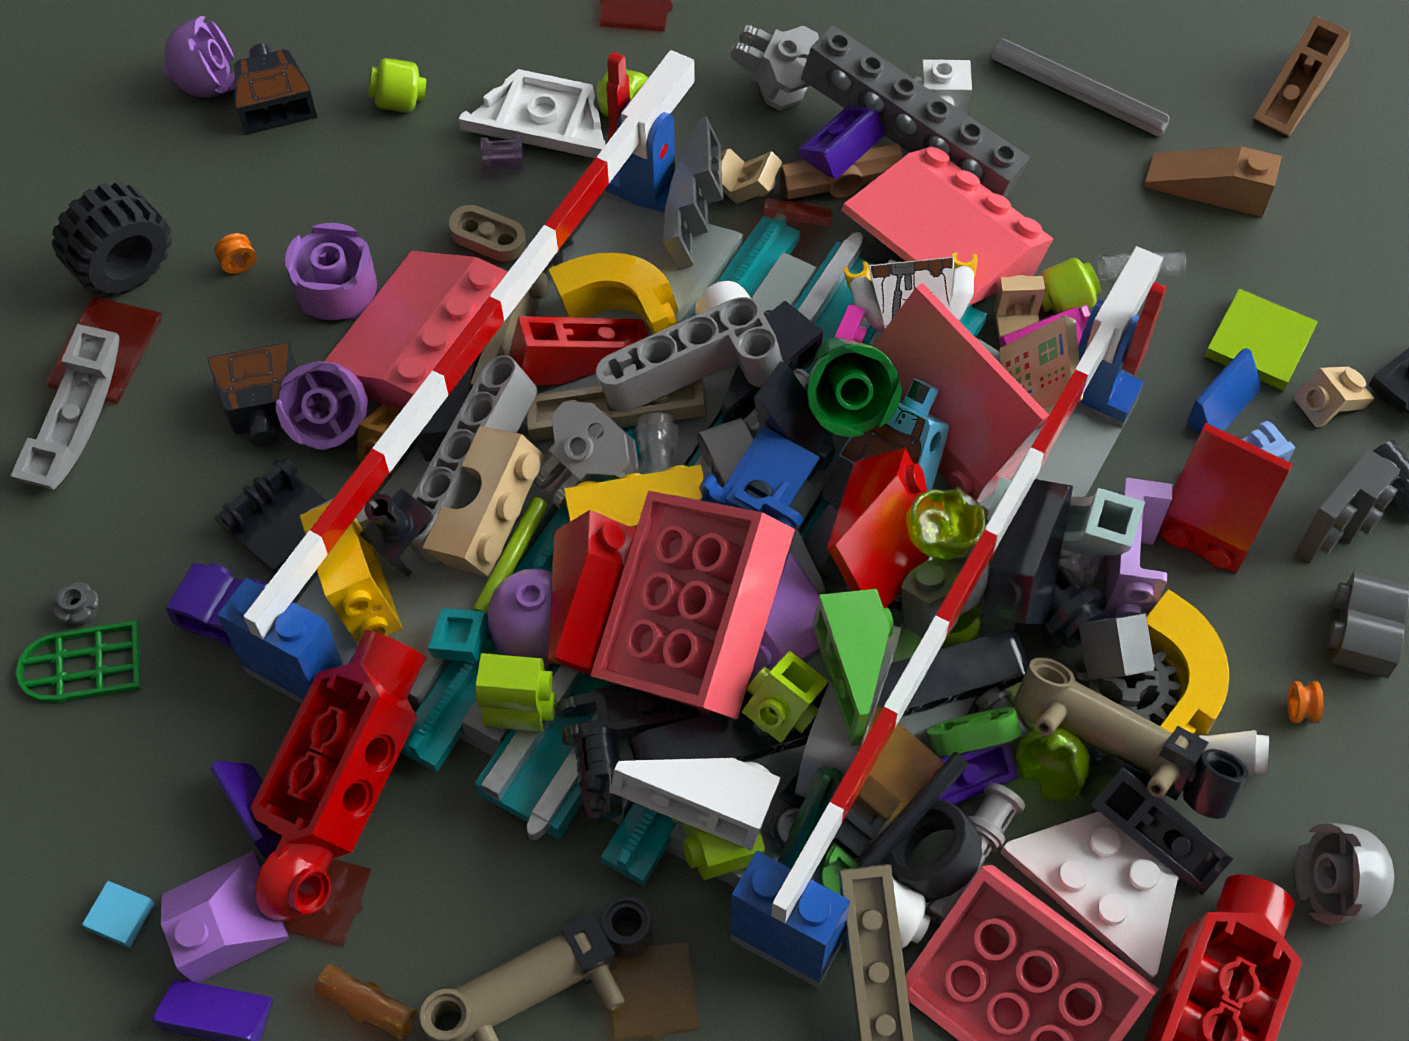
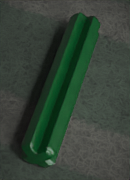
M825 766L817 770L778 862L791 869L793 868L843 779L840 770L836 768L830 769Z

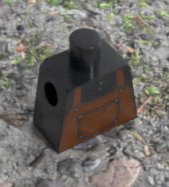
M260 43L250 48V58L238 60L234 64L235 104L245 135L318 118L310 87L290 51L283 49L272 52L269 45Z
M279 343L207 357L233 432L237 434L249 432L250 442L256 446H267L274 443L277 439L275 427L281 426L276 412V400L279 399L282 388L281 384L284 378L297 368L290 343Z

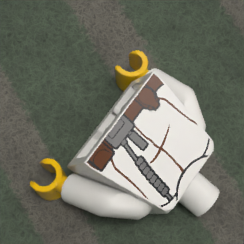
M954 252L952 257L869 265L864 261L862 262L864 270L861 273L851 274L848 266L844 267L843 271L847 287L852 292L855 306L865 309L864 318L874 330L883 332L913 290L921 283L960 321L974 294V277L976 275L978 256L973 253L972 261L968 263L958 261L957 252Z

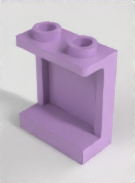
M1133 478L1125 479L1120 494L1144 501L1145 505L1132 548L1127 553L1121 555H1107L1104 594L1107 598V605L1103 611L1106 614V618L1145 613L1147 617L1158 603L1167 583V573L1142 569L1140 567L1141 543L1154 544L1172 500L1173 484Z

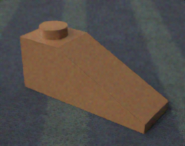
M1314 15L1253 120L1289 137L1325 87L1349 48L1350 31Z
M1243 146L1153 153L1144 188L1263 217L1275 187L1282 156Z

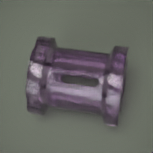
M515 136L514 140L489 141L488 137L481 138L484 174L490 173L492 169L516 168L517 171H524L521 136Z

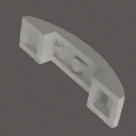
M77 324L61 360L67 368L37 439L28 437L10 476L13 480L54 490L70 472L89 440L102 410L118 352L120 337L117 333Z

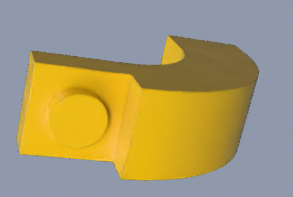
M597 253L574 258L548 269L569 317L588 318L604 311L627 310L641 316L648 324L652 334L678 324L674 313L679 310L669 281L656 266L644 259L622 253Z
M1168 589L1146 617L1152 654L1155 655L1161 651L1167 654L1163 662L1167 666H1176L1177 672L1174 677L1177 683L1180 684L1179 702L1160 727L1173 733L1176 727L1180 726L1193 734L1206 736L1219 715L1227 696L1229 685L1227 656L1218 634L1209 621L1194 606Z

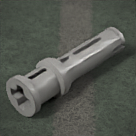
M991 782L987 784L984 789L985 798L974 816L967 817L982 841V858L977 872L990 852L1002 847L1005 842L1004 832L1013 817L1021 814L1026 806L1019 795L998 783ZM977 872L966 886L951 896L936 900L925 899L926 907L924 914L930 916L932 921L942 924Z

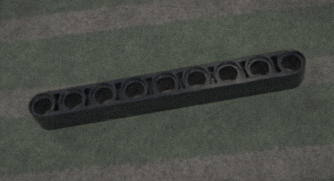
M1009 630L939 649L902 717L983 695L995 686L1003 689L1021 682L1030 661L1018 631ZM911 658L891 663L869 727L874 725ZM828 684L813 703L817 708L820 707ZM744 703L741 706L738 719L711 712L644 731L630 738L628 742L634 761L734 758L745 763L805 746L816 716L803 733L793 728L783 742L780 743L769 733L761 730L755 722L742 713V710L747 705V703Z

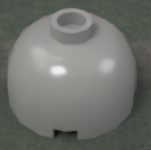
M1323 823L1313 826L1308 832L1316 833L1311 837L1309 844H1300L1295 863V879L1299 897L1301 900H1307L1309 897L1311 906L1316 911V913L1309 914L1315 920L1327 925H1347L1370 920L1387 906L1393 892L1394 868L1386 846L1368 830L1343 823Z

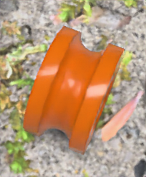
M235 233L224 236L217 242L214 248L221 268L226 273L240 274L250 269L256 262V252L251 247L249 238L244 234Z
M1292 681L1290 683L1287 695V708L1292 723H1301L1304 718H1307L1313 724L1321 721L1324 699L1323 691L1318 681H1311L1307 686H1303L1300 681Z

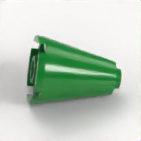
M841 337L831 338L818 348L806 386L809 408L820 425L836 435L845 437L864 435L863 432L877 426L880 428L886 424L896 412L902 392L897 369L886 354L875 347Z

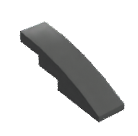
M707 116L699 118L683 148L671 181L665 207L663 243L678 270L694 266L693 237L709 232L708 204L723 200L721 145Z

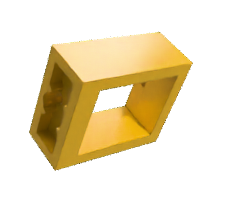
M331 502L300 515L305 534L308 533ZM355 518L319 565L317 572L325 597L358 644L365 629L389 636L403 630L377 552L359 535L363 529Z

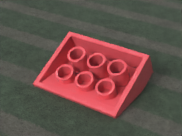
M932 146L908 153L845 202L841 211L904 261L952 257V254L957 252V260L962 263H968L972 261V254H977L978 261L974 277V294L969 305L997 294L1001 277H1012L1015 275L1034 276L1053 241V238L1042 230L1038 222L1024 217L1011 207L1010 202L1005 197L992 193L980 183L976 175L962 170L949 160L947 153Z
M411 251L324 362L337 363L352 371L363 384L368 398L380 404L387 402L404 408L508 271L477 257Z
M921 283L913 290L872 347L886 354L895 365L901 384L902 400L905 399L914 378L939 389L929 414L948 423L949 432L938 471L947 479L951 489L958 486L979 503L996 490L1000 477L1009 480L1012 478L1049 414L943 303Z
M648 490L590 676L694 708L738 719L795 529L763 512Z
M993 865L980 868L905 975L908 1001L959 1041H1123L1159 991L1158 987Z

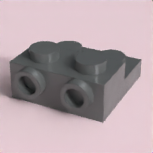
M1368 449L1319 508L1295 554L1311 563L1321 550L1329 554L1340 539L1350 544L1360 531L1368 535L1384 513L1382 511L1397 493L1398 489L1391 485L1398 477L1401 469L1391 460L1381 457Z

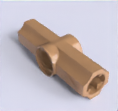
M889 143L871 147L836 179L827 176L805 160L781 164L778 174L784 199L787 198L789 200L824 192H830L836 198L852 196L859 192L863 185L870 184L902 159L900 146L898 143Z

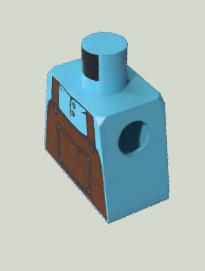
M914 378L905 399H900L898 408L892 418L880 428L877 426L863 432L864 435L850 437L839 456L854 463L906 448L913 463L919 464L925 475L926 488L930 494L949 432L948 423L929 414L939 389Z

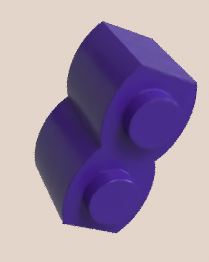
M192 563L166 606L171 622L188 632L206 638H213L233 648L217 614L244 580L233 578L229 570L216 563H209L208 566ZM250 578L264 587L268 585L259 579Z

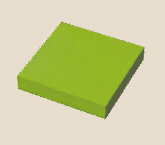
M1239 289L1215 333L1205 357L1227 366L1242 349L1247 348L1252 352L1260 381L1284 391L1318 321Z

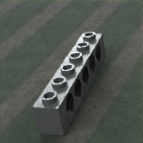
M834 25L810 47L801 80L843 108L846 106L877 109L885 130L884 136L896 144L898 143L899 146L909 153L932 146L947 153L949 160L962 170L976 175L980 183L992 193L1006 198L1015 188L1030 156Z

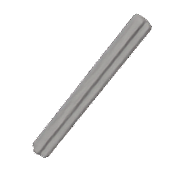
M999 39L993 48L992 59L1148 133L1161 136L1168 126L1170 120L1168 114L1006 39Z

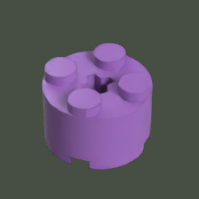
M340 223L318 224L311 227L312 232L300 238L299 234L291 241L286 250L285 266L301 311L307 316L323 320L358 319L373 300L377 290V277L367 242L358 235V231Z

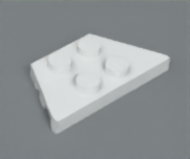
M520 69L506 78L502 86L494 88L483 97L484 104L472 114L465 111L459 117L461 130L596 158L606 145L605 140H603L601 122L596 108L592 84Z
M1099 811L1008 841L1003 846L1000 854L1133 970L1149 982L1154 979L1160 965L1178 876Z

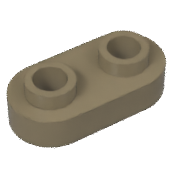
M476 205L461 206L454 210L449 217L451 237L460 246L502 262L516 260L526 249L525 230L520 223Z

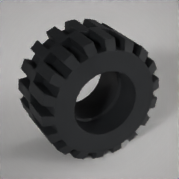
M114 182L111 186L108 183L98 185L95 190L91 188L86 190L79 199H73L68 204L70 207L58 217L60 223L53 228L52 235L55 238L51 242L57 258L88 292H93L96 296L101 297L106 294L110 297L118 296L123 291L128 293L134 290L137 285H143L147 282V278L161 268L159 265L162 261L166 260L169 254L167 249L172 243V238L169 236L171 228L166 223L167 221L135 187L131 185L125 186L122 182Z

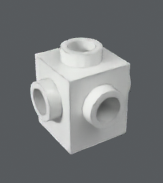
M923 60L921 76H914V79L968 115L972 93L970 60Z

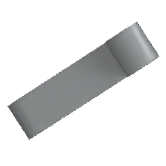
M737 297L607 355L598 363L596 375L610 407L616 411L627 412L735 363H738L750 384L762 387L780 361L783 362L776 335L759 305L751 298Z
M893 625V634L887 639L862 742L859 745L850 744L829 680L805 746L795 789L796 795L806 797L817 770L823 766L840 770L842 778H844L865 741L898 645L901 627Z

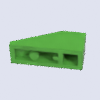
M877 589L819 595L812 625L851 745H859L862 742L887 639L893 634L892 614L889 608H883Z

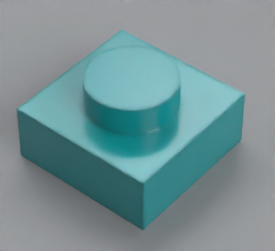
M441 608L428 645V650L432 657L478 662L488 631V616L486 612Z

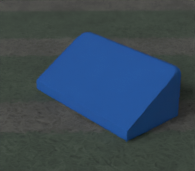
M1247 348L1242 349L1195 400L1187 421L1189 427L1201 433L1205 423H1208L1225 431L1259 393L1261 384L1251 350Z

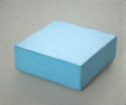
M107 881L82 926L91 933L130 949L155 903L151 898Z

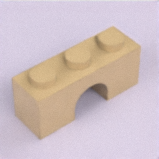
M480 426L461 466L481 483V489L473 502L464 508L450 509L441 507L423 549L449 568L490 577L497 560L501 556L515 520L521 512L522 505L532 483L539 473L545 455L522 434Z

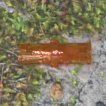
M334 963L327 965L319 975L318 980L326 984H315V992L349 1010L352 1019L359 1023L368 1021L393 1035L399 1041L404 1040L413 1029L415 1024L409 1022L408 1019L417 1020V1010L409 1008L382 993L381 985L374 981L365 983L340 969Z

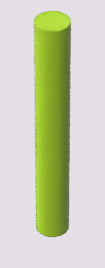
M532 497L472 611H483L488 616V604L494 590L514 572L548 508V503L542 498Z

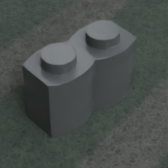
M963 533L954 535L945 540L936 549L932 560L920 564L906 576L902 584L903 627L922 638L924 637L978 541ZM989 562L959 614L975 608L985 598L989 579ZM958 615L956 621L954 622L952 628L950 629V631H951V630L954 628V626L956 625V623H957V621H958V619H959V615Z
M1353 571L1347 583L1340 582L1338 584L1332 605L1333 609L1339 610L1338 621L1334 620L1332 622L1326 641V647L1333 649L1332 664L1384 678L1390 677L1399 664L1402 652L1404 622L1409 604V585Z

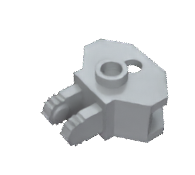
M751 25L741 28L738 35L739 41L742 43L738 42L735 46L733 45L730 51L731 59L737 64H741L742 67L754 72L752 80L759 83L765 103L779 111L800 104L807 87L810 86L801 80L810 47L819 39L818 33L805 26L785 32L776 29L773 35L761 29H756Z
M563 402L551 415L555 444L549 451L553 455L541 467L533 484L539 490L546 489L568 468L573 474L552 497L553 503L559 509L565 508L564 488L575 487L579 483L586 481L598 483L621 479L627 474L636 473L639 470L636 443L593 403Z

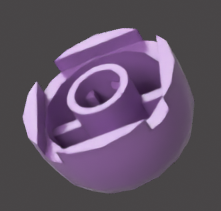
M199 16L180 25L169 35L164 51L165 61L163 62V69L167 78L172 83H176L184 92L190 96L208 99L221 96L235 89L234 72L230 74L228 61L233 60L234 56L218 26L213 21L205 24L203 22L205 17Z
M316 361L295 368L284 378L281 384L282 388L279 399L276 400V412L280 425L289 437L299 444H305L319 450L329 449L347 442L358 432V424L367 416L368 399L363 384L352 371L332 362Z
M542 569L522 570L507 577L494 590L488 604V629L497 651L502 655L505 653L509 656L542 658L544 666L553 663L548 660L552 572Z

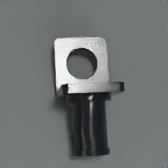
M403 489L398 490L392 498L380 493L373 495L371 499L378 506L374 508L368 501L366 502L364 511L371 522L359 535L382 557L409 577L412 571L398 557L432 520L433 513Z

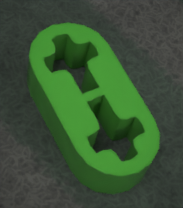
M1001 707L936 723L927 729L934 756L938 757L951 756L954 752L960 754L1000 745L1016 739L1022 733L1016 710L1012 707Z

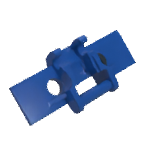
M762 426L724 488L717 484L715 476L707 473L699 486L702 494L700 500L763 512L794 529H798L803 521V517L797 511L790 508L818 462L819 456Z

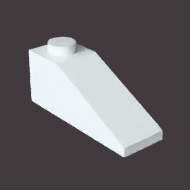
M734 758L618 761L614 769L610 792L752 851L781 777L771 774L767 768L758 763H744Z

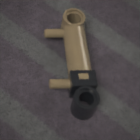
M1035 658L1030 661L1014 698L1013 705L1021 716L1036 723L1035 727L1039 734L1049 736L1059 726L1149 775L1145 784L1152 796L1160 798L1166 795L1177 801L1183 791L1184 801L1190 808L1208 818L1221 819L1230 813L1249 774L1246 765L1240 759L1223 750H1205L1209 742L1182 727L1177 726L1172 733L1076 682L1073 673L1066 666L1055 660Z
M634 896L615 898L605 907L602 913L601 925L593 911H590L562 925V934L455 989H441L433 992L422 1004L419 1016L421 1026L428 1040L473 1041L475 1038V1041H499L493 1027L584 980L586 985L593 982L607 1010L613 1011L623 1005L625 999L611 972L617 970L616 957L624 960L636 959L646 953L651 946L653 926L649 908L642 900ZM633 920L641 926L639 931L631 936H621L614 929L621 921ZM457 1012L462 1015L461 1021L454 1029L441 1031L436 1028L437 1021L443 1014Z

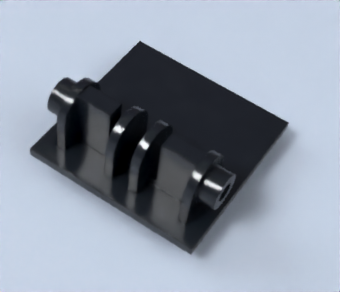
M285 458L282 462L276 460L273 463V468L264 474L262 478L256 477L253 479L251 487L245 486L242 489L243 493L230 504L225 503L222 506L223 511L214 517L217 523L273 572L285 563L306 535L300 515L327 502V500L295 474L298 472V469L288 458Z

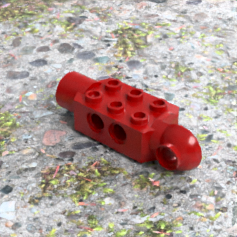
M365 629L348 664L316 674L251 805L256 821L267 825L268 829L282 835L276 850L270 854L261 867L256 881V902L261 913L270 920L291 921L306 914L314 913L325 904L331 891V881L327 875V870L333 858L353 852L417 719V715L407 698L427 658L413 648L381 633Z
M1237 874L1226 878L1214 912H1207L1185 929L1144 1041H1276L1302 964L1300 957L1284 939L1295 907L1293 898L1285 890L1272 882L1251 875Z

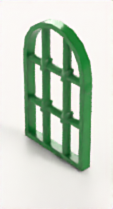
M135 620L58 632L38 638L26 647L18 659L16 668L18 685L29 698L40 703H65L141 690L139 624ZM132 630V641L109 645L105 642L102 643V634ZM95 636V647L71 651L63 649V640ZM55 642V653L31 657L42 646ZM133 649V663L112 667L103 665V653ZM86 655L95 657L94 670L67 674V671L63 672V659ZM49 661L55 663V676L24 681L25 665ZM133 671V683L103 687V675ZM84 678L96 679V689L63 694V682ZM51 684V686H56V695H39L30 691L28 687Z

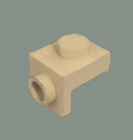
M731 149L724 150L721 153L723 192L736 204L756 196L762 197L766 195L776 184L775 176L782 161L770 151L744 162Z
M1015 275L1000 278L993 307L998 337L1039 321L1038 314L1045 292L1043 276Z
M1350 367L1320 368L1294 394V400L1315 427H1324L1339 411L1364 410L1375 398L1365 387L1366 381L1363 376Z

